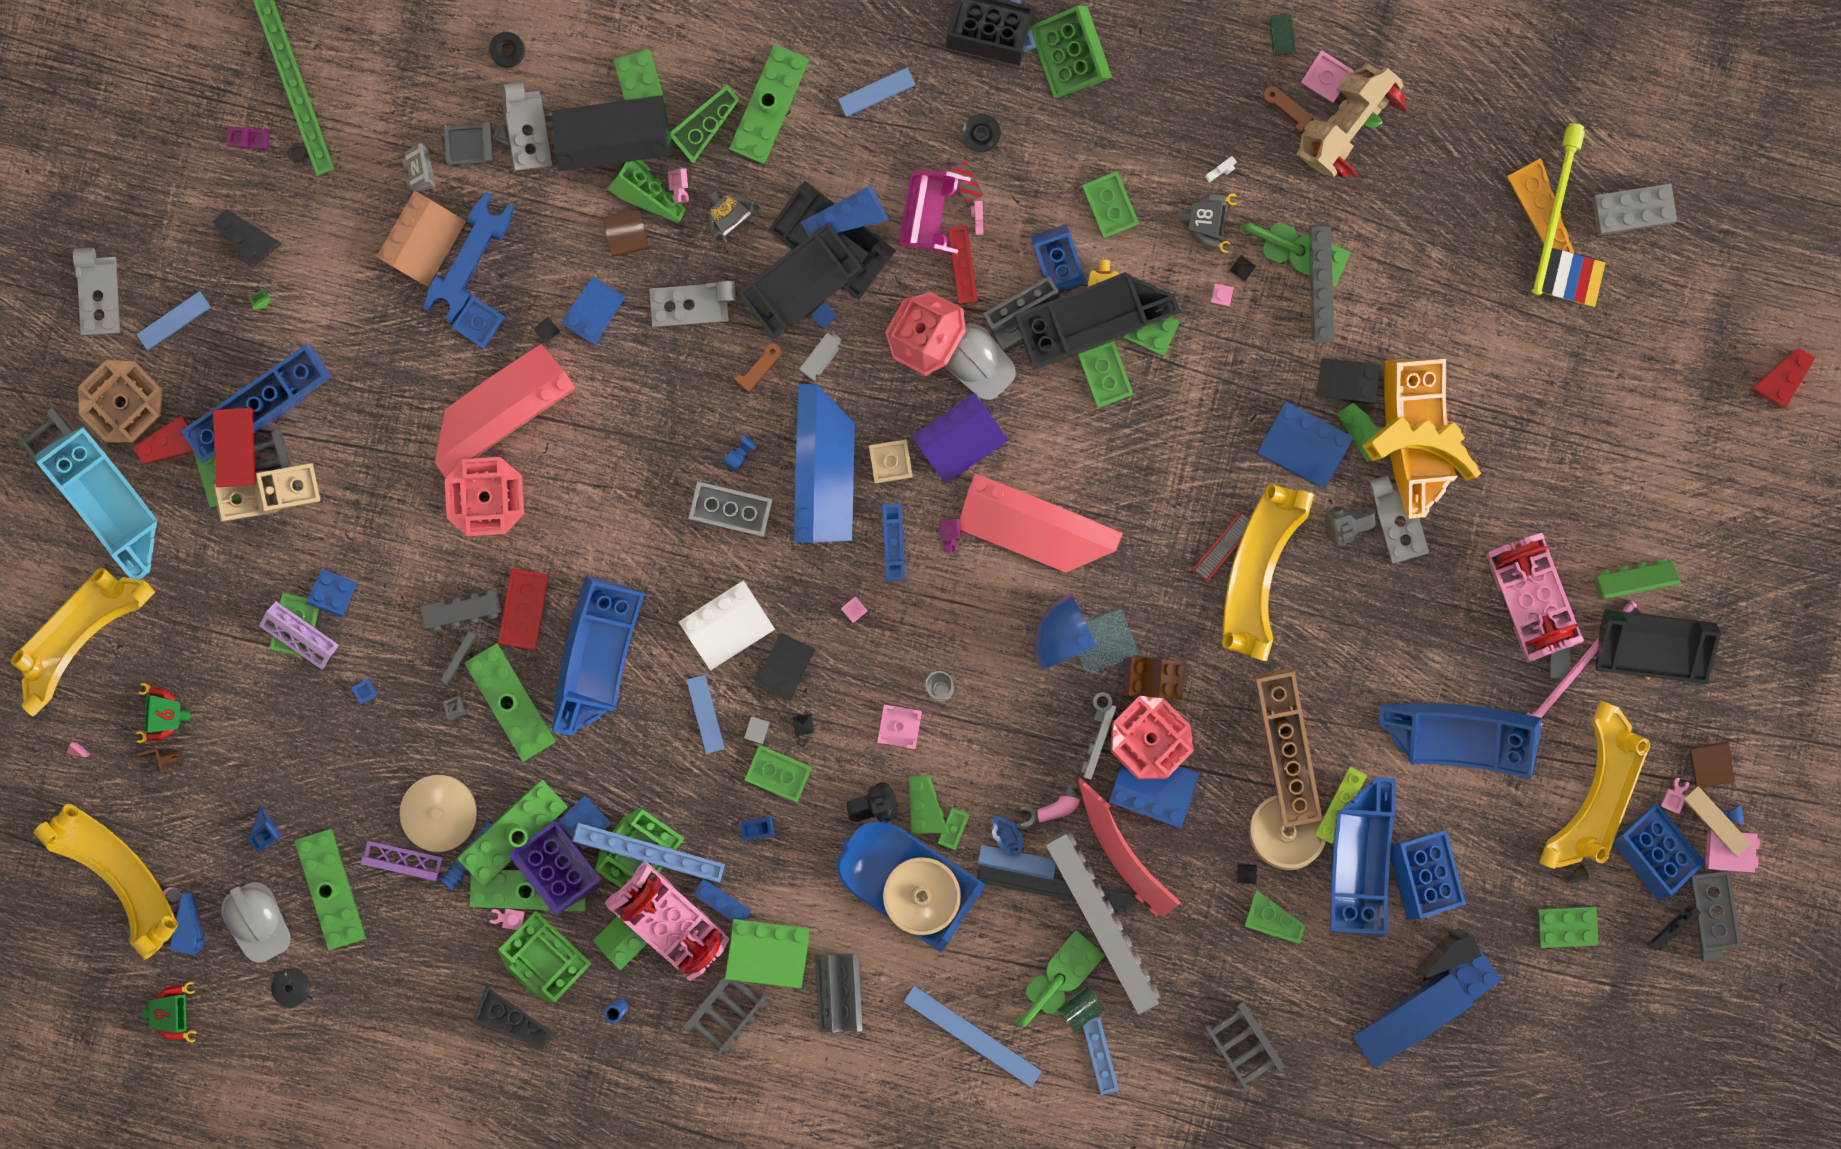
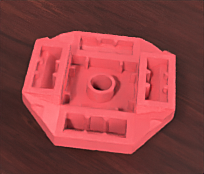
M932 292L904 299L885 331L893 359L925 376L947 365L966 331L964 309Z
M501 457L461 459L445 479L447 519L466 536L506 534L524 515L522 475ZM483 492H488L490 499L483 503L480 500V495Z
M1139 696L1112 723L1111 753L1137 779L1168 778L1194 751L1191 726L1164 698ZM1147 735L1152 737L1153 744L1146 740Z

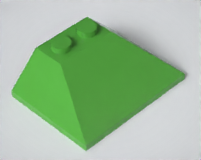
M642 808L623 817L613 830V833L676 850L684 840L683 836ZM600 850L595 871L622 888L633 877L643 861ZM648 863V864L651 865L653 868H655L658 872H660L661 869L663 868V867H660V866H657V865H653V864ZM650 873L647 878H650L653 873Z
M536 911L498 950L506 969L534 996L553 1004L592 964Z

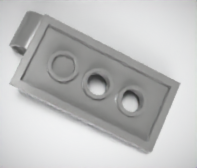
M522 82L502 84V103L513 170L520 171L551 167L552 160L540 91L525 93ZM529 126L532 134L529 136L524 135L522 127ZM532 145L535 148L534 154L526 153L525 146Z
M94 247L74 249L73 262L78 280L81 335L120 333L116 257L96 258ZM96 291L103 293L101 301L97 302L94 300L93 296ZM98 310L104 312V318L100 321L95 319V312Z
M735 281L649 289L652 327L729 322L727 302L736 301ZM686 300L694 302L695 306L692 310L684 308ZM668 301L675 303L676 307L672 312L665 310V304Z
M1388 475L1370 480L1371 495L1391 563L1394 564L1428 554L1429 550L1420 519H1408L1406 517L1397 484H1391ZM1401 516L1405 519L1403 527L1395 525L1396 517ZM1402 535L1410 537L1409 545L1404 546L1401 544L1400 538Z
M1104 692L1097 693L1092 700L1093 707L1097 710L1094 720L1101 723L1094 744H1089L1087 754H1089L1088 761L1083 762L1080 771L1083 773V777L1092 779L1116 706L1112 705L1111 696ZM1101 696L1106 697L1108 701L1107 705L1103 708L1097 705V699Z

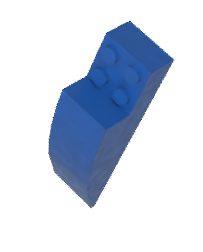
M304 345L181 432L201 463H204L215 456L213 410L252 408L255 433L306 400L307 394L331 379L332 376L311 345Z
M1481 950V957L1441 972L1352 1036L1374 1068L1444 1026L1473 1006L1472 1002L1502 981Z

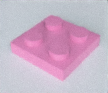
M1321 50L1301 81V84L1333 104L1340 93L1337 90L1340 80L1354 70Z

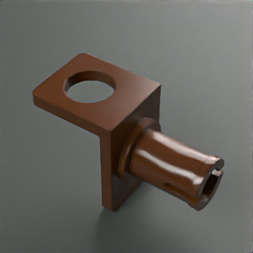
M158 748L136 753V757L155 752L161 774H164V765L181 762L180 757L171 758L179 755L178 750L161 754L158 752Z

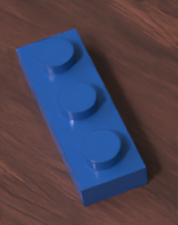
M705 879L701 881L693 893V896L731 921L733 919L745 920L751 912L749 908Z

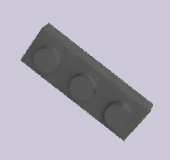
M472 631L464 632L459 641L461 643L459 649H455L449 658L452 660L448 667L445 666L440 674L442 677L441 682L446 685L450 684L476 639V633Z

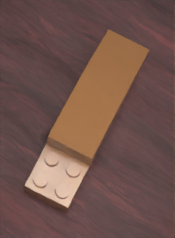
M1290 667L1256 674L1254 679L1260 706L1258 710L1284 828L1322 820L1295 672Z

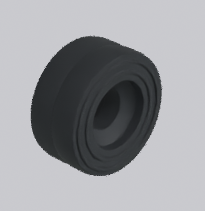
M512 32L499 33L490 43V55L494 62L501 67H514L524 58V44L519 36ZM504 45L512 46L513 51L511 54L504 55L502 53Z

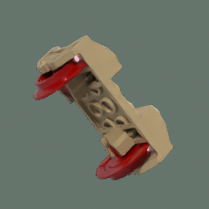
M1365 63L1362 68L1345 75L1340 80L1337 90L1347 97V100H1344L1339 105L1337 113L1331 116L1327 122L1313 119V121H1310L1305 126V131L1301 137L1300 149L1296 155L1323 175L1328 174L1332 177L1337 175L1343 179L1347 175L1356 177V171L1344 160L1354 147L1350 143L1351 139L1371 114L1378 115L1387 104L1402 112L1407 111V107L1403 103L1406 98L1399 91L1404 86L1403 82L1389 68L1384 67L1382 70H1378Z

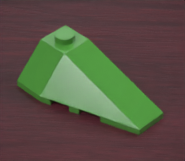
M641 160L624 162L607 189L628 203L679 223L686 209L680 202L674 203L673 194L666 192L661 186L662 182L659 178L655 179L649 173L651 169Z

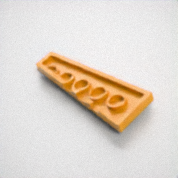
M1540 158L1507 176V179L1544 245L1555 196L1551 190L1547 173ZM1560 213L1552 248L1574 254Z

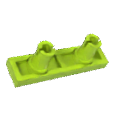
M1349 766L1314 834L1315 836L1331 844L1333 843L1337 814L1358 795L1367 777L1366 774Z

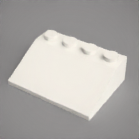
M745 581L735 585L679 621V624L710 671L775 630Z

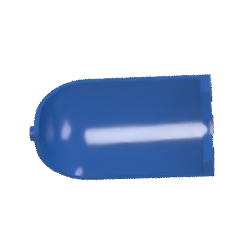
M1069 593L1054 602L1040 619L1035 632L1033 650L1038 671H1042L1096 647L1084 617L1074 597Z
M884 822L864 824L855 831L850 840L846 838L840 847L843 851L836 863L837 873L843 885L857 898L889 919L890 917L884 905L883 893L889 875L898 865L918 857L935 859L946 865L955 875L960 887L959 909L953 920L942 930L927 935L914 934L941 953L986 886V884L901 828Z

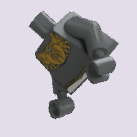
M717 191L710 194L707 198L714 206L709 210L710 214L707 221L709 232L717 247H720L719 242L721 240L727 243L726 238L753 215L758 217L756 211L758 209L763 211V207L748 197L738 194L732 196L727 194L724 198Z

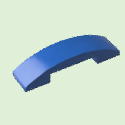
M902 503L882 504L886 581L905 580Z

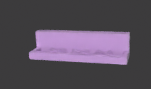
M275 602L266 611L259 625L320 669L325 667L329 658L339 646L278 602ZM269 619L271 622H273L275 627H272L269 624H267V620ZM284 631L289 633L291 638L286 637ZM299 642L305 644L307 649H303ZM315 653L324 658L323 661L316 658Z

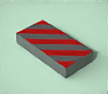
M966 161L949 169L951 173L971 178L970 182L958 181L957 187L966 204L984 195Z

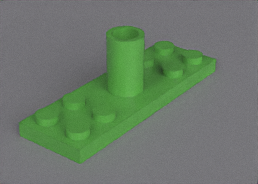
M774 44L731 143L730 151L765 165L810 59ZM768 98L775 101L771 106H765L763 102Z
M498 643L464 663L523 762L556 743V740ZM506 697L513 699L514 703L510 709L505 707L504 700Z
M540 779L462 852L457 859L484 887L512 860L509 857L511 852L525 845L530 838L551 824L568 806L543 779ZM518 831V835L512 838V834Z
M329 829L294 840L328 950L366 939L333 830ZM326 885H329L332 889L331 896L327 895L324 891Z
M502 869L484 887L471 874L470 907L550 910L520 870ZM524 885L531 888L530 896L523 894L522 887ZM586 897L563 911H586Z

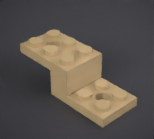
M313 463L256 473V485L217 488L216 483L213 484L221 522L275 513L283 508L320 502ZM293 481H299L302 484L301 491L293 489ZM234 494L241 497V503L238 505L234 504L231 500Z

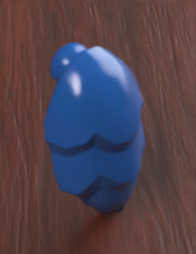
M995 816L992 823L993 838L997 841L999 848L1005 853L1013 856L1018 855L1023 848L1022 834L1013 821H1009L1001 816Z

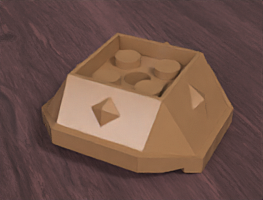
M105 360L78 386L79 415L106 443H133L161 416L162 388L135 361ZM124 397L126 400L123 407H119L117 404L118 399Z

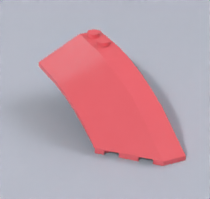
M542 344L488 378L445 409L434 462L444 478H447L461 459L477 458L510 433L574 392L575 386Z
M976 473L969 487L960 517L961 531L1065 573L1093 562L1107 554L1116 552L1123 535L1121 532Z
M1080 778L1078 784L1090 825L1107 857L1123 879L1136 892L1135 897L1142 904L1146 901L1151 906L1149 910L1155 916L1160 914L1164 917L1181 902L1141 864L1118 830L1108 809L1111 805Z

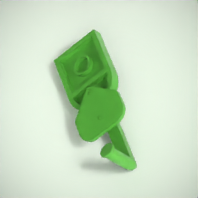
M1252 223L1241 226L1242 234L1248 235L1252 233L1266 240L1262 249L1266 258L1276 263L1289 260L1295 270L1310 277L1309 235L1298 238L1295 229L1284 223L1274 224L1270 231ZM1332 244L1333 287L1335 288L1351 252Z
M1075 930L1048 962L1046 976L1035 977L1027 986L1026 996L1033 1002V1005L1023 1016L1016 1019V1025L1020 1028L1027 1026L1040 1009L1047 1014L1057 1012L1065 1002L1064 991L1076 989L1105 955Z

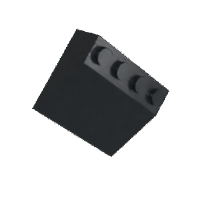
M958 0L947 32L946 48L1020 66L1035 7L1007 0Z
M1459 928L1449 931V935L1445 936L1417 967L1418 973L1429 978L1481 957L1482 955L1474 935Z

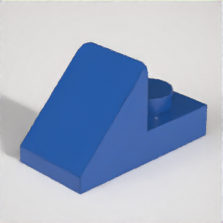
M772 817L740 822L743 841L775 836Z

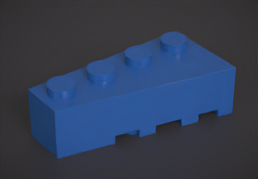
M872 185L802 221L801 224L809 237L827 222L838 233L883 222L889 218Z

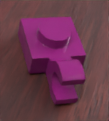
M960 519L939 520L940 539H945L944 553L956 552L955 539L961 538Z

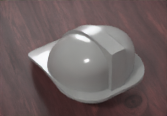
M972 323L965 324L966 331L949 362L944 367L973 393H977L980 398L985 400L994 399L1014 380L1016 374L1015 366L983 327Z
M252 882L243 887L238 886L230 890V894L223 900L221 914L226 926L244 954L250 960L261 963L288 949L291 942L290 932L271 890L258 882Z

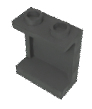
M490 122L474 125H444V130H441L442 142L445 141V149H442L443 161L446 160L447 165L494 163L492 124Z

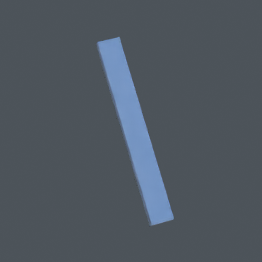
M577 823L572 842L643 862L645 860L653 865L720 883L725 864L581 823Z
M913 986L903 1001L1028 1086L1032 1087L1042 1071L916 986Z

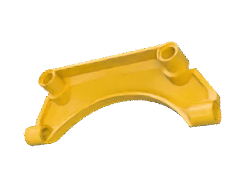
M103 567L98 568L68 601L12 656L11 664L25 676L22 679L24 702L21 705L24 710L34 717L51 700L62 673L84 643L112 620L126 613L139 610L155 593V590L144 580L122 577L118 581Z
M1599 701L1592 720L1597 741V764L1591 788L1583 805L1573 819L1561 831L1547 840L1539 860L1540 864L1555 869L1556 867L1559 868L1582 861L1583 857L1590 858L1598 863H1604L1608 859L1645 757L1650 749L1649 740L1631 733L1632 726L1621 710L1607 702Z

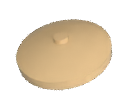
M432 775L418 780L407 790L400 806V821L407 837L420 848L433 852L448 851L464 843L473 832L477 821V805L473 794L461 781L446 775Z
M1277 795L1261 803L1251 818L1249 834L1255 852L1266 863L1278 869L1296 870L1311 864L1319 856L1326 842L1314 835L1322 820L1284 828Z
M925 857L909 859L898 865L891 872L885 883L883 893L885 909L890 919L906 932L917 935L938 932L953 920L959 909L960 887L958 881L946 865L935 859Z

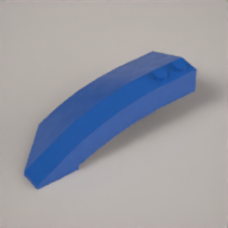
M798 384L794 542L852 541L855 422L844 413L818 384Z
M585 575L563 652L556 690L552 732L571 736L577 732V729L591 724L604 713L611 712L617 708L616 704L623 667L633 629L645 595L644 592L603 578Z
M1409 703L1380 705L1379 725L1389 732L1393 742L1400 750L1403 749L1412 765H1453L1532 778L1541 733L1542 718L1501 709L1460 704Z
M1376 777L1337 814L1331 873L1330 932L1367 937H1383L1387 935L1389 864L1395 817L1396 778Z

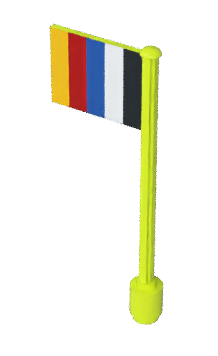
M1569 123L1562 143V147L1566 151L1534 288L1531 291L1535 295L1545 293L1595 307L1605 262L1552 248L1573 156L1576 151L1581 150L1585 131H1583L1584 126Z

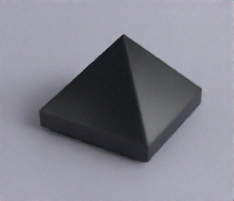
M1240 255L1230 269V272L1245 282L1256 266Z
M812 714L792 717L795 736L814 733Z
M1238 864L1237 883L1257 884V864Z

